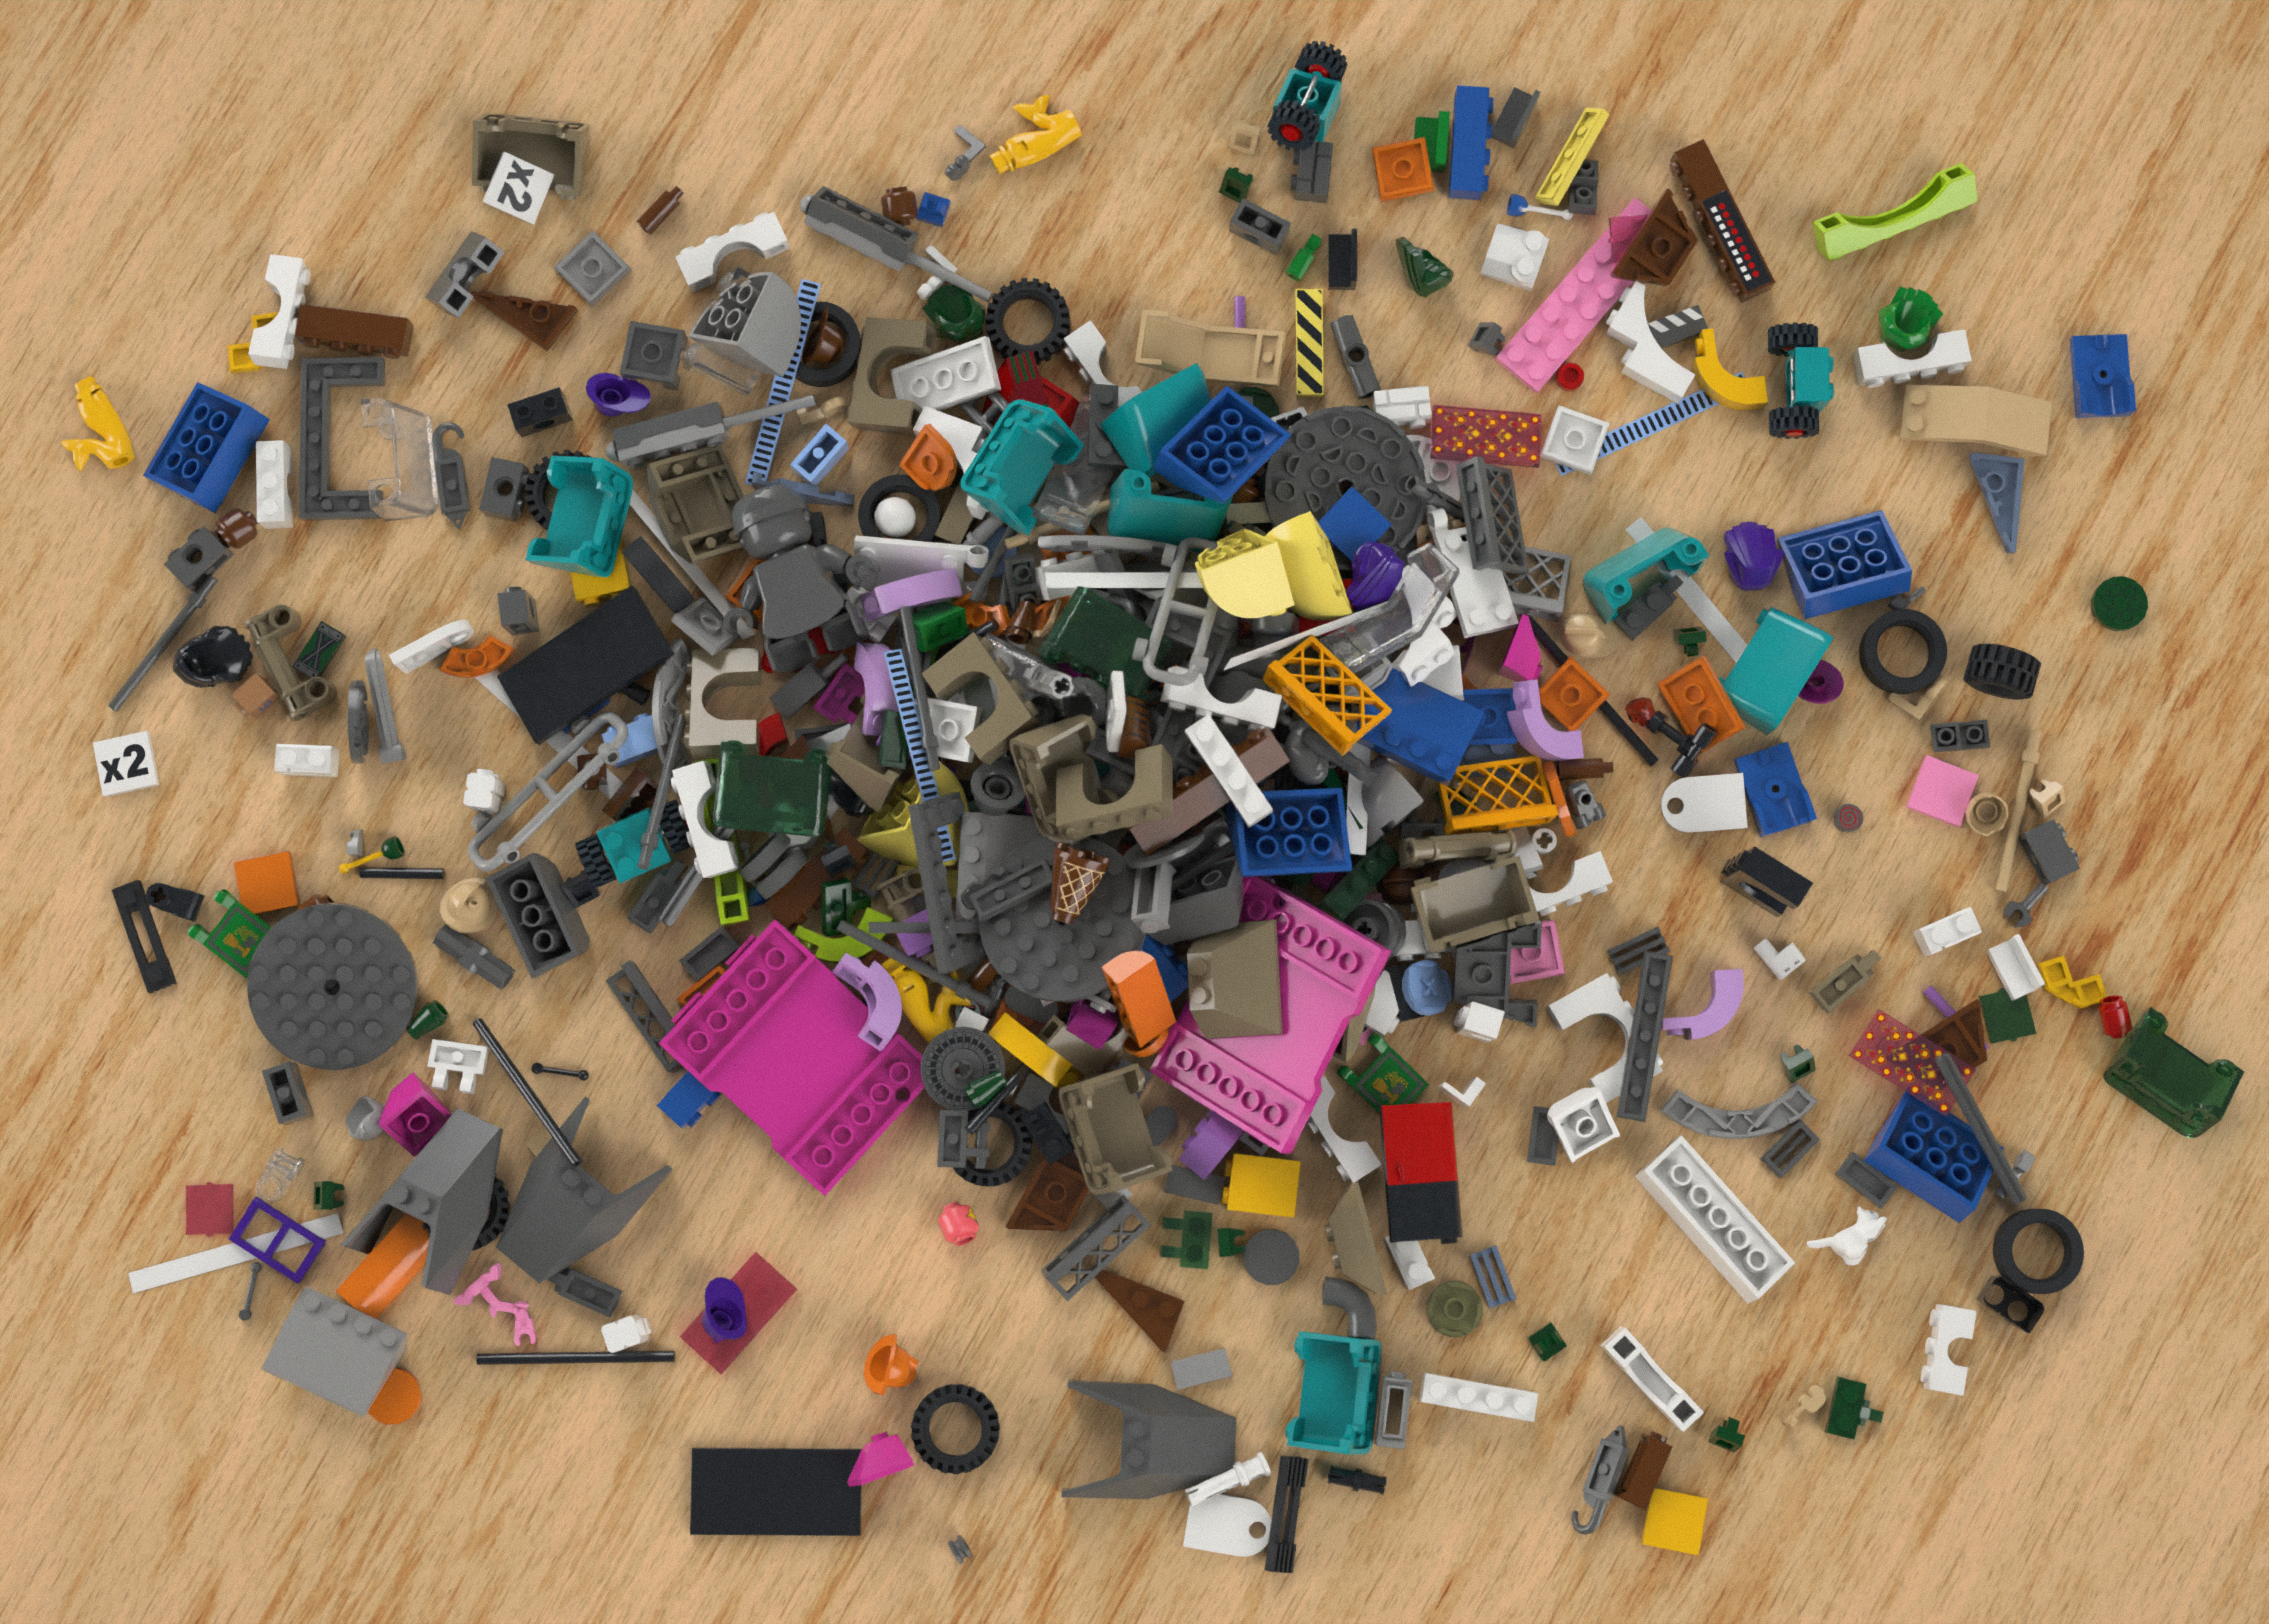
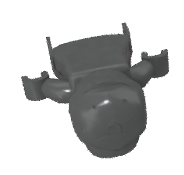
M774 484L745 495L733 507V528L736 537L740 538L741 547L746 549L752 558L765 562L754 567V575L749 577L743 585L739 604H742L741 608L737 607L728 611L724 617L723 624L727 633L733 635L738 630V619L741 616H745L747 627L758 630L759 622L754 610L758 611L763 603L764 649L772 670L787 673L801 669L809 663H815L821 658L814 640L809 638L808 634L809 630L818 626L822 628L828 650L832 652L857 645V642H864L871 637L864 619L859 617L856 606L836 582L831 571L841 574L846 573L852 583L860 586L862 580L858 577V568L866 563L870 571L880 572V565L873 558L864 555L852 557L851 554L833 544H825L818 547L806 544L812 534L809 522L810 510L806 502L790 486Z
M1218 608L1213 626L1231 633L1232 639L1208 692L1215 699L1228 704L1236 703L1244 696L1247 690L1254 688L1275 693L1263 681L1267 667L1273 661L1282 659L1297 644L1226 670L1224 668L1233 657L1298 634L1299 618L1285 612L1277 616L1267 615L1260 618H1252L1251 631L1254 634L1253 639H1238L1241 617ZM1184 659L1181 662L1182 668L1186 669L1189 663L1188 660ZM1162 663L1158 667V669L1168 671L1169 668ZM1299 665L1295 669L1294 674H1300ZM1320 683L1305 685V688L1312 693L1320 692ZM1281 698L1278 712L1281 714L1284 712L1287 715L1293 709ZM1221 721L1214 722L1230 746L1241 744L1247 740V736L1252 732L1248 730V725L1238 723V726H1231L1221 723ZM1272 773L1256 783L1258 788L1263 787L1266 781L1271 778Z

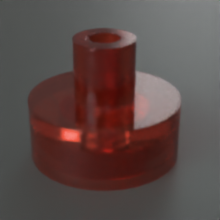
M1646 697L1634 699L1625 707L1628 719L1631 722L1639 723L1642 727L1646 726L1649 719L1655 714L1652 700Z

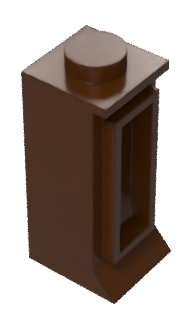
M1653 1431L1650 1436L1642 1433L1645 1439L1644 1441H1639L1620 1485L1623 1490L1613 1494L1645 1510L1673 1447L1666 1444L1667 1437Z

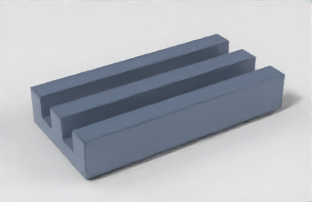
M1497 1245L1469 1255L1489 1308L1516 1299ZM1490 1253L1494 1256L1508 1294L1507 1296L1502 1294L1488 1256ZM1479 1257H1483L1498 1298L1496 1300H1493L1477 1259Z

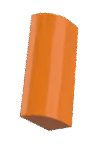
M1141 951L1125 952L1101 967L1123 1028L1140 1048L1176 1023L1155 958L1150 954Z
M406 1213L336 1292L356 1310L377 1319L425 1266L430 1238L428 1237L429 1233L427 1230H424L422 1227V1220Z

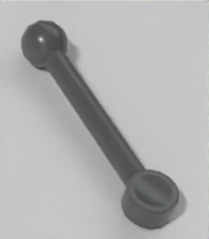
M258 1262L252 1263L250 1267L252 1275L244 1309L239 1312L241 1320L251 1318L250 1304L257 1274L262 1269L261 1264Z

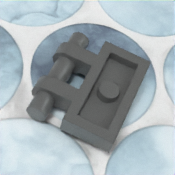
M940 1110L937 1167L966 1168L967 1157H975L974 1168L986 1169V1157H989L987 1132H990L988 1118L976 1131L975 1148H967L968 1131L965 1129V1126L969 1123L968 1111Z

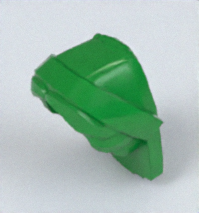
M1900 286L1891 304L1879 310L1882 330L1881 339L1891 348L1901 352L1923 346L1930 342L1931 329L1942 317L1943 313L1938 309L1939 305L1933 301V297L1927 292L1920 289L1915 290L1911 287L1906 289Z

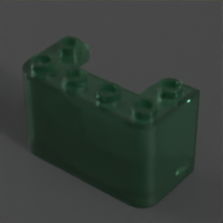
M1077 586L1038 648L1037 652L1042 654L1041 658L1051 665L1056 663L1062 664L1064 661H1067L1074 671L1080 674L1087 673L1104 689L1109 688L1113 671H1123L1125 696L1135 697L1139 700L1142 699L1153 680L1145 673L1143 662L1132 659L1137 637L1149 640L1153 628L1083 586ZM1164 635L1162 636L1154 666L1157 669H1160L1173 647L1172 641Z

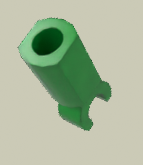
M1312 234L1305 247L1299 249L1286 269L1285 274L1293 280L1300 282L1314 261L1313 255L1320 247L1322 239Z

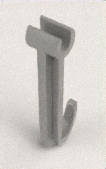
M370 649L365 657V665L382 744L379 747L380 760L382 764L406 759V752L403 743H399L381 652L378 649Z

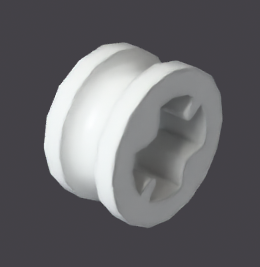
M1547 828L1537 830L1531 837L1539 854L1551 852L1557 843L1556 835ZM1542 834L1548 835L1546 839L1549 837L1551 839V843L1547 844L1545 849L1541 848V844L1538 845L1536 839H1539Z

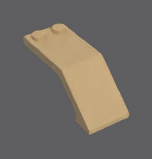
M1143 309L1135 363L1177 374L1198 363L1204 372L1206 381L1279 387L1287 334L1284 331L1211 326L1173 316L1169 311Z
M1906 385L1900 437L1902 440L1983 443L2016 451L2019 456H2047L2052 402L1993 387Z

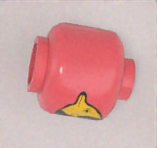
M959 1202L946 1205L943 1208L944 1212L938 1218V1223L945 1240L949 1243H954L955 1246L965 1245L976 1238L975 1234L979 1230V1224L972 1208L968 1205H960Z

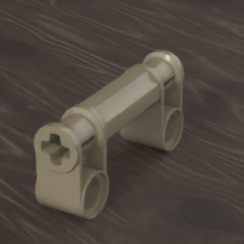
M280 604L244 622L243 625L251 632L255 641L253 645L269 674L280 700L285 702L290 712L289 718L291 721L301 720L334 701L337 690L333 683L321 677H313L301 684L299 683L279 642V639L299 629L301 616L297 611ZM285 613H289V621L281 625V617ZM324 684L325 693L321 697H317V688Z
M1504 830L1498 833L1497 831L1428 836L1423 839L1411 837L1397 841L1400 869L1423 867L1425 864L1437 860L1475 857L1484 862L1495 861L1496 856L1510 852L1514 854L1517 846L1516 836L1512 830Z
M919 867L908 870L876 886L877 890L882 891L888 903L887 908L895 922H902L918 914L911 902V898L924 891L923 886L920 888L915 887L911 879L914 873L920 874ZM933 944L929 945L932 951L918 958L915 954H912L914 958L937 969ZM928 978L926 982L929 985L935 981Z

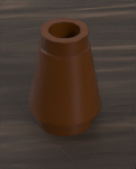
M1021 601L1006 627V637L1011 642L1027 644L1028 640L1032 638L1036 608L1033 603L1028 601Z

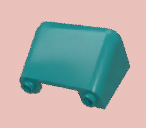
M1195 363L1131 398L1100 424L1130 470L1144 472L1149 478L1158 473L1154 470L1159 451L1211 401L1204 372L1198 363Z
M1015 400L1006 407L961 479V488L967 495L1016 532L1028 536L1037 521L1036 512L1028 507L1053 465L1055 463L1067 465L1075 461L1084 444L1052 408L1025 400Z
M551 456L547 477L550 484L558 489L546 539L534 538L528 546L525 560L534 565L606 578L610 576L614 569L633 491V479L628 472L604 458Z
M1125 469L1110 487L1108 533L1113 537L1151 540L1177 546L1181 541L1190 537H1198L1216 542L1232 497L1225 504L1206 497H1204V501L1153 495L1151 494V481L1144 472ZM1191 548V549H1190V550L1193 551V552H1203V551H1204V550L1197 549V548Z
M1666 527L1591 568L1584 576L1583 587L1604 623L1607 624L1619 616L1617 609L1626 604L1631 598L1632 588L1628 580L1660 562H1663L1669 573L1673 570H1681L1689 578L1701 570L1709 554L1698 539L1676 529Z
M1770 607L1769 610L1764 608L1755 621L1759 624L1756 633L1730 674L1725 679L1719 678L1741 719L1766 735H1769L1781 723L1834 638L1827 632L1774 607Z
M1299 1331L1298 1337L1295 1340L1294 1350L1298 1354L1299 1359L1305 1360L1299 1417H1294L1286 1426L1287 1446L1348 1455L1367 1454L1373 1442L1382 1355L1380 1341Z

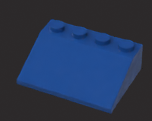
M197 382L143 476L198 506L216 513L270 419L251 406Z
M1226 386L1159 451L1154 470L1174 486L1225 504L1290 439L1291 434Z
M1883 510L1777 539L1779 548L1784 551L1783 561L1795 600L1804 619L1910 591L1912 569Z
M1392 668L1386 681L1372 690L1392 711L1390 715L1356 743L1448 787L1485 712L1423 682H1417L1411 687L1404 680L1402 673ZM1364 704L1365 715L1377 716L1380 713L1374 705ZM1356 721V722H1357V730H1356V732L1360 729V721Z
M1342 788L1261 791L1272 807L1273 812L1250 828H1248L1231 801L1225 804L1228 831L1242 877L1352 871Z
M1908 1086L1874 1139L1864 1161L1960 1223L1976 1209L1993 1173V1168L1970 1125L1948 1111L1941 1112L1938 1104L1929 1100L1921 1093L1912 1094L1911 1087Z

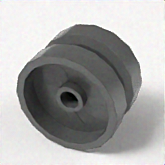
M781 829L773 834L738 871L747 882L754 881L763 873L765 874L757 883L755 890L766 900L783 888L809 858L799 847L792 848L784 856L782 855L789 847L791 839Z
M1370 899L1356 900L1347 905L1338 917V920L1390 949L1391 953L1387 960L1397 955L1404 945L1406 924L1400 911L1391 904Z

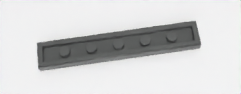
M1644 951L1616 1114L1618 1118L1645 1122L1673 959V956L1649 951Z

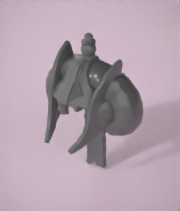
M1325 705L1331 712H1340V706ZM1278 712V722L1280 721L1282 725L1287 726L1290 730L1286 743H1278L1290 760L1287 763L1289 770L1301 783L1313 786L1321 784L1327 777L1328 769L1338 766L1343 771H1348L1368 787L1374 782L1371 777L1380 776V772L1367 766L1351 752L1348 751L1342 756L1301 716L1298 719H1291L1284 712L1282 714ZM1345 720L1346 726L1355 734L1357 722Z

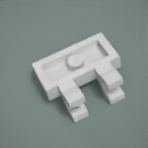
M432 1039L427 1066L435 1069L432 1087L447 1091L449 1071L462 1072L459 1091L474 1095L476 1074L485 1076L489 1048L486 1046Z

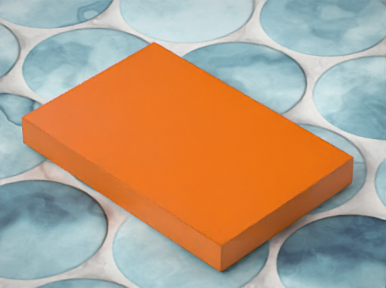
M1702 656L1657 683L1686 736L1689 733L1694 735L1702 723H1707L1718 731V734L1708 748L1702 749L1699 754L1746 728L1706 656Z

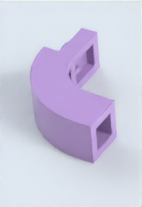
M948 569L920 574L874 588L875 590L861 594L860 599L866 621L868 622L900 612L899 608L904 606L914 608L928 604H937L963 596L956 569Z
M857 642L854 669L862 675L865 685V709L862 733L864 735L880 736L885 709L899 711L884 652L891 650L883 643Z
M1538 680L1512 683L1513 700L1516 710L1507 711L1510 727L1519 743L1529 753L1543 760L1561 761L1584 758L1581 730L1570 732L1557 731L1545 720L1541 710Z
M845 953L832 973L856 988L865 998L869 1011L868 1019L858 1037L881 1052L893 1037L901 1020L902 1004L900 993L890 974L875 960L868 968L858 958Z
M1743 969L1714 970L1710 972L1711 998L1707 1007L1696 1016L1663 1018L1661 1031H1667V1036L1684 1035V1030L1687 1029V1040H1695L1711 1035L1723 1028L1735 1015L1741 1003L1744 988Z

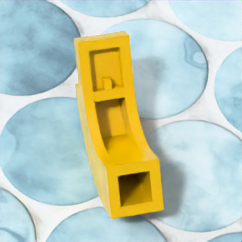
M1713 328L1702 329L1698 339H1695L1696 354L1701 355V357H1695L1691 363L1692 371L1696 374L1694 377L1701 389L1712 400L1730 409L1742 411L1764 409L1768 403L1765 377L1740 378L1728 373L1718 360Z
M1004 1012L988 1033L995 1041L1059 1090L1064 1086L1078 1082L1084 1075L1073 1064L1049 1048L1043 1041L1006 1012Z

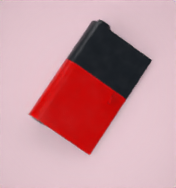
M1452 1102L1379 1106L1389 1241L1404 1242L1440 1239L1441 1244L1458 1243L1457 1238L1463 1237Z

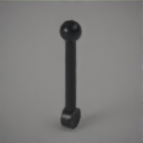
M534 1063L531 1067L532 1072L535 1074L542 1072L579 1077L582 1081L587 1080L589 1077L587 1070L577 1072L544 1067L540 1063Z

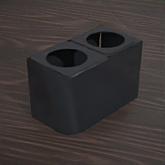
M1991 1275L1976 1298L1977 1301L2019 1330L2029 1334L2044 1313V1305L2039 1300L2002 1276ZM1991 1285L2000 1286L2004 1292L2002 1302L1997 1305L1988 1303L1984 1297ZM2014 1301H2021L2027 1307V1316L2021 1321L2011 1319L2008 1314V1307Z

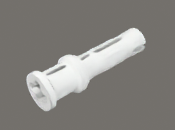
M1258 1452L1256 1457L1243 1463L1236 1462L1233 1465V1469L1185 1489L1188 1501H1190V1505L1193 1507L1238 1485L1246 1487L1250 1481L1263 1475L1268 1477L1271 1475L1264 1455L1262 1452Z

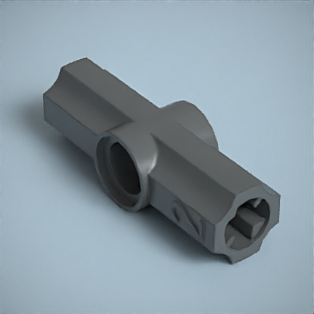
M1342 316L1331 322V327L1343 356V365L1349 372L1358 399H1366L1372 397L1373 391H1380L1381 388L1369 359L1368 348L1363 343L1354 316ZM1358 352L1362 355L1363 359L1360 362H1353L1350 360L1349 354Z
M446 924L438 931L433 941V944L457 959L456 962L475 975H480L500 990H503L509 984L516 971L504 961L492 955V951L474 939H469Z

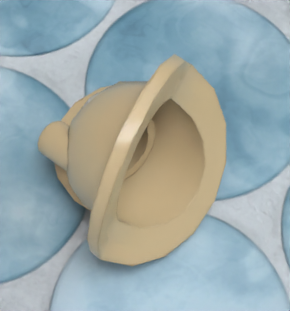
M477 877L464 879L454 884L445 892L440 902V914L443 922L460 933H474L485 929L493 922L498 911V904L487 880Z

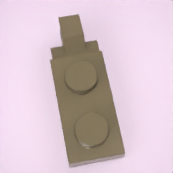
M1871 950L1863 958L1856 954L1818 984L1809 994L1824 1012L1829 1014L1871 979L1870 976L1874 974L1871 967L1881 957L1875 950Z

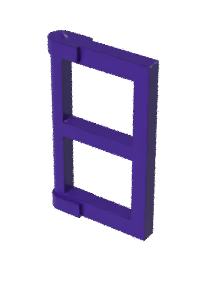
M258 1196L252 1200L228 1239L297 1284L301 1283L327 1243L325 1239L317 1236L273 1208ZM259 1208L283 1223L265 1253L241 1238ZM290 1228L314 1243L296 1272L272 1258Z

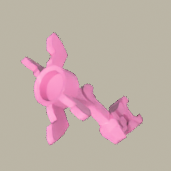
M501 1263L493 1265L490 1268V1272L484 1273L465 1290L464 1294L459 1295L453 1300V1303L457 1305H469L472 1303L473 1297L480 1293L489 1303L490 1314L493 1318L496 1317L498 1310L515 1314L514 1342L516 1346L521 1345L522 1334L530 1336L531 1344L536 1343L537 1335L533 1318H530L527 1307L530 1304L521 1300L516 1303L501 1301L488 1287L492 1283L491 1281L501 1278Z

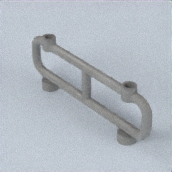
M1190 537L1181 541L1178 547L1166 543L1161 565L1171 567L1163 597L1150 639L1137 637L1132 656L1133 660L1143 662L1145 673L1154 680L1175 686H1186L1193 683L1199 674L1205 675L1209 658L1204 657L1218 606L1210 597L1206 609L1173 601L1188 550L1191 548L1201 550L1210 548V551L1218 547L1215 541ZM1169 612L1202 619L1188 672L1183 675L1163 671L1154 666Z
M605 712L599 714L593 720L584 715L571 724V731L576 737L494 817L489 813L482 812L473 818L471 825L477 834L469 843L468 856L481 871H492L504 862L508 864L515 863L520 857V852L517 849L604 763L614 765L619 761L620 753L618 750L626 742L628 727L617 714ZM610 723L617 730L615 738L610 743L601 744L597 751L598 755L557 793L546 781L604 724ZM539 789L550 802L510 841L502 842L498 846V853L486 861L479 853L480 846Z

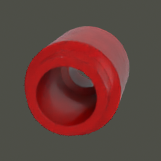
M2111 995L2100 1000L2098 1009L2104 1034L2111 1036L2113 1039L2126 1037L2128 1032L2133 1029L2127 1002L2123 1001V997L2120 995Z

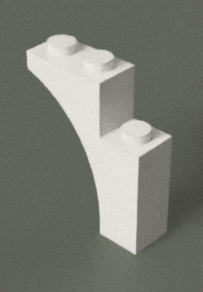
M1636 281L1632 289L1628 286L1626 287L1619 299L1623 303L1619 311L1613 309L1606 321V324L1610 326L1606 334L1630 347L1621 363L1625 364L1621 373L1679 404L1696 374L1672 360L1654 339L1645 316L1644 293L1646 286Z
M924 406L913 428L917 437L924 425L931 424L952 446L957 458V465L963 473L966 472L987 439L983 427ZM968 495L967 507L972 517L982 520L985 513L989 511Z
M1414 562L1403 568L1402 577L1404 585L1396 588L1397 592L1412 609L1413 614L1412 641L1405 658L1399 665L1404 680L1411 687L1417 682L1423 681L1430 672L1438 666L1447 663L1451 656L1455 654L1450 640L1440 629L1450 625L1453 619L1457 617V613L1449 598Z

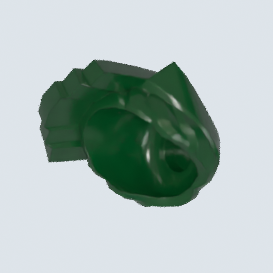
M1405 237L1395 240L1404 275L1410 287L1417 295L1426 298L1441 288H1446L1452 281L1454 272L1438 258L1434 257L1430 251L1414 247Z
M946 285L936 290L933 296L927 300L928 303L922 308L934 323V328L937 330L935 337L950 339L956 344L961 345L976 340L983 334L982 325L986 313L985 306L976 301L971 293L955 285Z

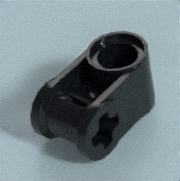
M163 883L153 884L146 891V900L151 906L193 922L197 920L205 895ZM165 894L167 896L165 900H159L157 895Z

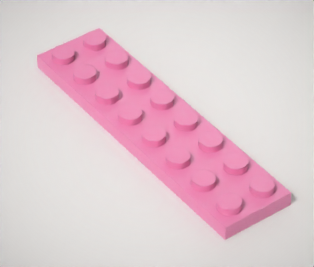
M1636 197L1496 357L1495 360L1536 394L1620 299L1626 287H1630L1634 281L1612 278L1610 274L1651 212Z

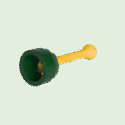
M393 836L383 842L381 851L349 864L342 863L339 865V871L342 874H346L351 868L383 855L391 860L405 856L404 847L397 836Z

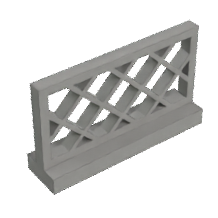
M1501 542L1503 547L1507 550L1508 546L1506 545V543ZM1525 547L1526 555L1532 556L1537 565L1529 569V573L1520 575L1512 581L1502 571L1507 588L1511 589V591H1508L1515 613L1559 622L1563 613L1571 556ZM1512 553V554H1511V557H1512V559L1514 560V562L1517 564V559H1516V557L1514 556V554ZM1552 560L1564 563L1563 570L1555 576L1546 566ZM1541 568L1549 580L1538 586L1530 574ZM1524 578L1533 588L1527 594L1520 593L1515 587V584ZM1552 583L1559 592L1558 599L1547 598L1541 590Z

